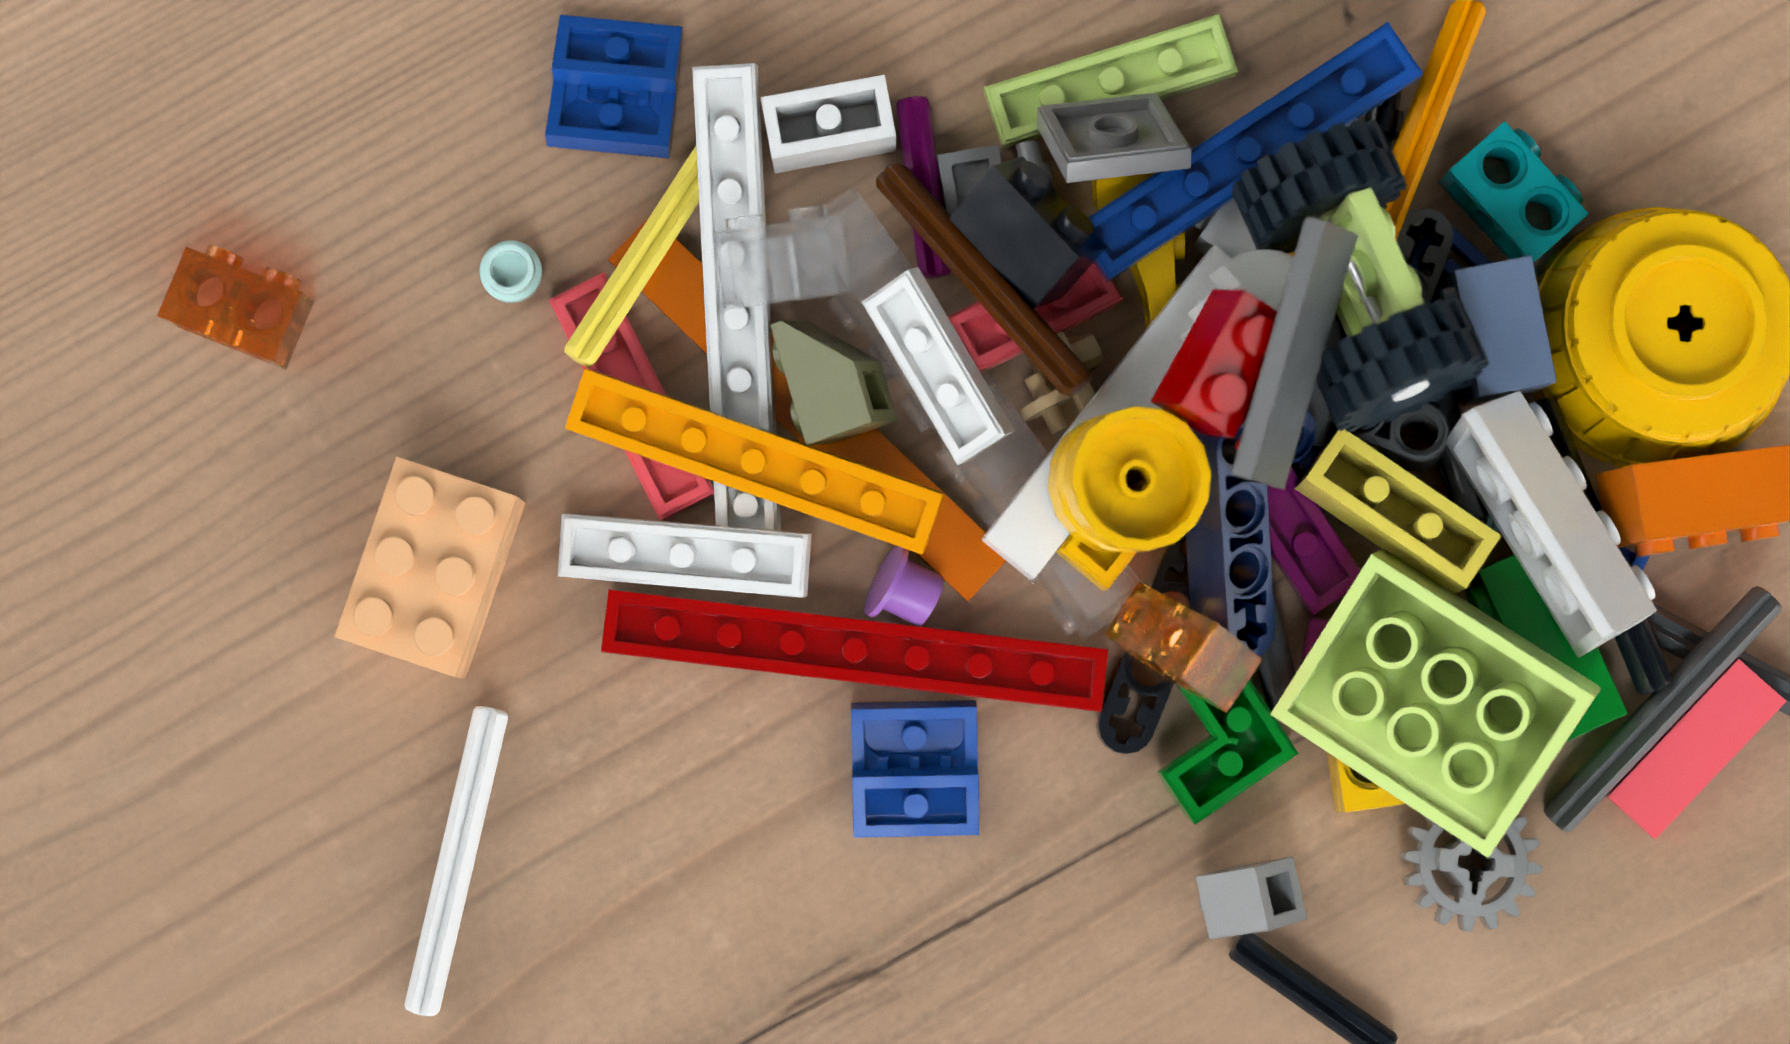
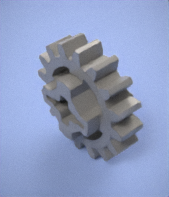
M1425 816L1424 819L1428 823L1425 829L1408 827L1406 833L1417 841V846L1415 850L1400 852V858L1407 862H1413L1415 864V871L1406 875L1402 880L1404 885L1421 886L1423 889L1414 902L1418 908L1425 909L1433 904L1438 905L1434 921L1446 925L1454 914H1457L1459 930L1471 932L1476 917L1480 918L1486 928L1495 929L1498 928L1496 912L1501 910L1503 913L1514 918L1521 914L1517 904L1514 902L1517 895L1534 898L1536 891L1525 883L1527 874L1541 873L1542 865L1528 861L1527 852L1534 850L1540 844L1538 839L1521 838L1519 832L1528 822L1524 816H1516L1503 836L1510 854H1502L1496 847L1489 858L1457 837H1453L1442 848L1433 847L1435 841L1445 829ZM1472 850L1474 855L1483 857L1482 869H1472L1469 875L1467 869L1458 867L1459 855H1468ZM1431 870L1441 871L1452 884L1451 896H1454V901L1447 897L1437 886ZM1500 877H1508L1502 889L1495 896L1482 902L1486 897V889Z

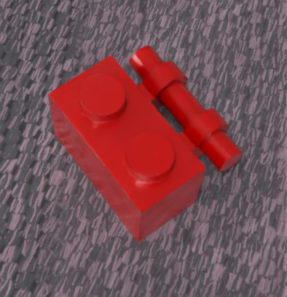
M1212 289L1150 402L1185 422L1201 434L1234 438L1240 425L1246 424L1278 311L1246 290ZM1243 431L1234 446V448H1236L1237 450L1240 445Z

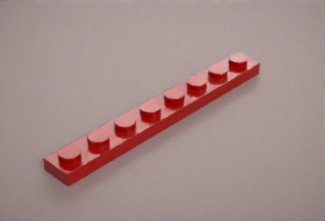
M610 589L608 590L601 652L1092 712H1102L1109 649Z

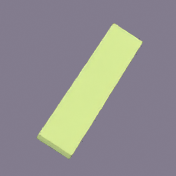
M1217 14L984 87V95L1001 147L1005 149L1042 137L1037 128V108L1043 105L1156 93L1162 100L1236 77L1238 70L1220 16Z

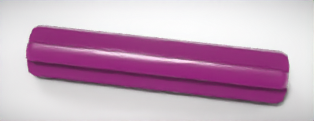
M912 96L897 101L896 108L904 166L914 174L943 207L929 100L925 96ZM912 227L917 267H919L924 278L935 279L950 275L951 270Z

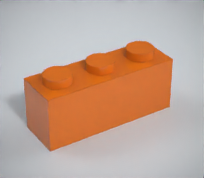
M1790 445L1634 464L1596 474L1602 511L1613 521L1621 538V543L1617 547L1635 546L1636 557L1675 551L1673 540L1684 538L1688 539L1689 550L1728 544L1727 532L1740 531L1741 542L1779 537L1778 524L1790 522Z

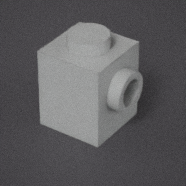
M1294 857L1237 865L1196 877L1200 894V907L1205 917L1209 939L1270 931L1307 919Z

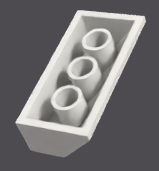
M1517 391L1465 412L1447 437L1446 444L1579 658L1644 621L1657 610L1651 602L1655 598V592L1645 573L1637 565L1630 567L1618 549L1617 545L1621 543V538L1613 521L1604 511L1595 512L1583 493V490L1587 488V484L1577 464L1569 456L1562 458L1549 438L1553 434L1552 426L1542 408L1535 402L1528 404L1522 393Z

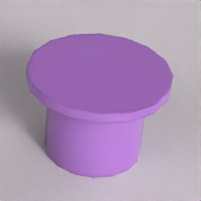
M895 545L883 560L871 583L865 600L864 614L874 618L884 609L920 627L929 618L939 600L943 589L944 577L909 560V550Z

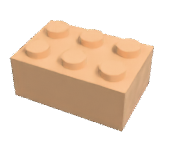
M396 456L334 638L466 680L526 503L515 495Z

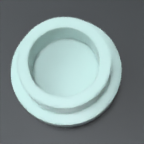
M508 240L495 244L485 253L480 264L482 285L492 297L501 302L518 303L528 299L537 291L542 280L543 270L538 255L531 247L519 241Z

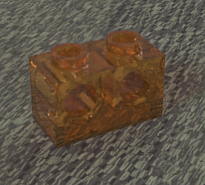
M212 244L208 245L205 254L185 247L157 316L172 326L286 370L314 303L306 294L298 290L302 281L271 267H266L263 276L241 268L244 261L243 257ZM209 278H221L223 292L219 300L210 306H200L197 300V292L200 285ZM267 300H279L281 315L277 323L267 329H257L254 315L258 306Z
M1138 582L1104 633L1106 637L1149 670L1225 713L1229 711L1263 660L1220 624L1141 582Z

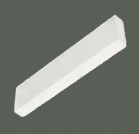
M565 513L562 514L558 576L803 598L807 596L812 533Z

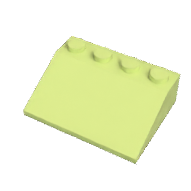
M1382 549L1371 554L1270 715L1489 858L1602 687L1390 552Z

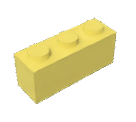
M1337 430L1330 436L1326 447L1318 453L1294 488L1380 548L1390 552L1454 594L1468 587L1501 538V535L1352 433L1346 432V430Z

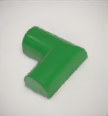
M1217 650L1200 659L1175 680L1176 686L1209 736L1157 771L1162 783L1176 804L1194 825L1299 754L1277 719L1270 715L1271 710L1236 657L1221 650Z

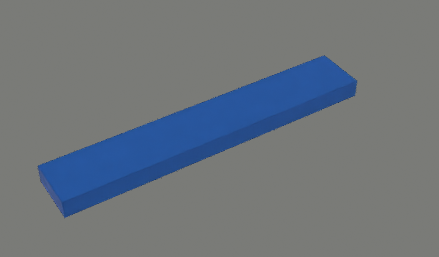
M1389 22L1383 24L1191 150V168L1157 172L1089 216L1088 218L1095 228L1094 233L1107 246L1094 261V264L1105 280L1109 282L1233 201L1234 197L1231 191H1234L1232 186L1235 181L1241 180L1240 175L1248 168L1258 167L1257 161L1267 154L1275 155L1281 151V146L1291 141L1294 144L1306 139V134L1316 130L1322 133L1328 131L1331 125L1342 122L1345 123V126H1348L1354 120H1357L1418 80L1423 72Z

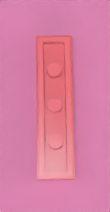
M604 272L549 299L569 340L607 283L608 278ZM625 316L595 364L589 369L666 395L627 316ZM624 450L660 521H665L714 496V488L709 479Z

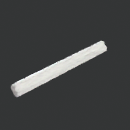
M476 706L472 713L404 1004L405 1009L414 1014L435 1016L441 1008L508 721L507 713L500 709Z

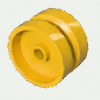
M1134 406L1083 420L1062 438L1050 461L1048 492L1056 517L1069 534L1078 541L1098 551L1115 553L1149 551L1175 543L1196 525L1208 502L1211 471L1204 446L1185 422L1163 409ZM1127 472L1132 480L1130 485H1127L1125 480Z

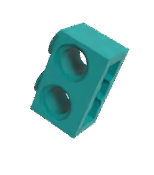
M1504 121L1449 169L1438 183L1508 260L1532 255L1534 263L1589 213L1581 205L1583 196L1578 188L1567 177L1561 174L1554 176L1539 159L1542 154L1536 142L1522 129L1516 128L1513 130ZM1493 157L1503 161L1509 169V183L1497 184L1490 181L1483 171V160ZM1537 203L1548 210L1551 216V227L1549 230H1537L1528 223L1525 217L1526 204Z

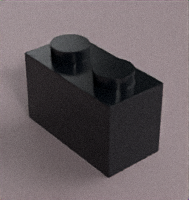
M1024 157L993 165L949 218L1032 309L1062 299L1107 248L1103 241L1094 233L1095 228L1091 220L1082 211L1069 206L1052 188V181L1049 175L1040 166L1027 161Z

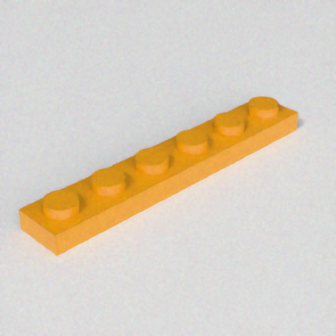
M589 368L583 371L564 428L919 554H923L945 494Z

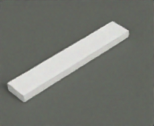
M1214 245L1206 252L981 539L1028 579L1036 578L1069 535V532L1054 513L1048 492L1050 461L1062 438L1083 420L1134 406L1161 409L1150 401L1184 342L1180 335L1194 323L1187 313L1209 294L1212 289H1219L1208 276L1232 259L1218 246Z

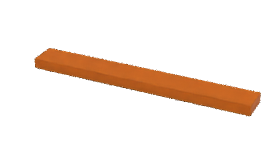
M648 218L608 258L610 264L615 268ZM675 239L641 293L707 355L703 265ZM771 330L772 346H773V343L775 342V340H774V336H773V333H772V330ZM773 357L776 421L798 442L805 444L804 437L797 431L791 418L790 406L793 400L786 377L779 371ZM877 429L834 444L809 445L943 492ZM944 494L923 554H916L933 571L943 576L944 581L967 603L1007 562L981 540L986 532Z

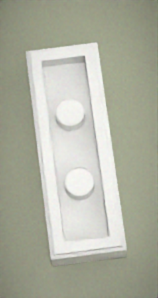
M919 267L908 269L862 301L957 465L969 461L1015 431Z

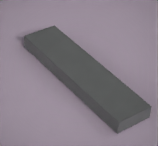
M1306 217V220H1304L1232 469V475L1281 489L1285 488L1322 361V353H1324L1358 237L1357 234L1328 221Z

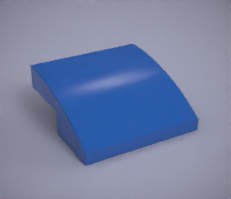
M560 15L552 62L553 86L545 131L547 147L669 159L680 71L682 26Z
M976 700L851 703L853 838L979 835Z

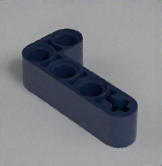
M1309 411L1306 412L1292 463L1303 459L1309 453L1315 441L1316 426L1314 418ZM1240 425L1234 438L1201 434L1189 426L1204 446L1211 471L1208 502L1196 525L1186 533L1193 632L1200 642L1244 660L1255 659L1263 655L1270 647L1275 632L1267 485L1232 475L1233 465L1238 452L1234 446L1245 425Z

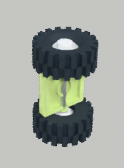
M1364 119L1354 120L1348 126H1345V123L1342 122L1331 125L1328 131L1320 133L1319 130L1306 134V139L1294 144L1291 141L1281 146V151L1277 154H1267L1257 161L1258 167L1248 168L1240 175L1242 179L1235 181L1232 186L1234 191L1231 192L1257 250L1269 249L1282 250L1284 253L1295 252L1306 217L1328 221L1358 235L1336 309L1347 337L1338 342L1340 346L1329 348L1322 353V361L1316 378L1317 385L1339 431L1346 430V432H1351L1360 427L1362 429L1371 428L1381 421L1387 423L1398 419L1399 415L1406 412L1411 414L1423 408V405L1431 401L1437 402L1448 396L1447 393L1449 391L1462 388L1468 384L1467 380L1478 377L1483 372L1482 369L1489 365L1487 355L1462 302L1458 299H1452L1449 302L1447 299H1442L1428 306L1421 297L1422 288L1416 271L1410 265H1407L1395 240V228L1392 218L1386 210V203L1396 201L1401 196L1400 191L1405 190L1406 180L1380 124L1378 125L1376 121L1370 120L1365 123Z

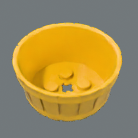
M1664 207L1634 209L1612 215L1586 226L1570 237L1571 241H1565L1541 269L1542 275L1536 278L1557 382L1533 394L1537 401L1549 397L1557 400L1576 447L1595 459L1606 464L1611 462L1614 467L1621 468L1634 464L1728 453L1747 439L1764 422L1776 405L1790 375V281L1782 265L1765 244L1739 224L1722 216L1698 210ZM1682 305L1690 306L1692 316L1702 318L1703 330L1692 332L1691 342L1680 341L1679 332L1667 327V319L1677 316L1679 306Z

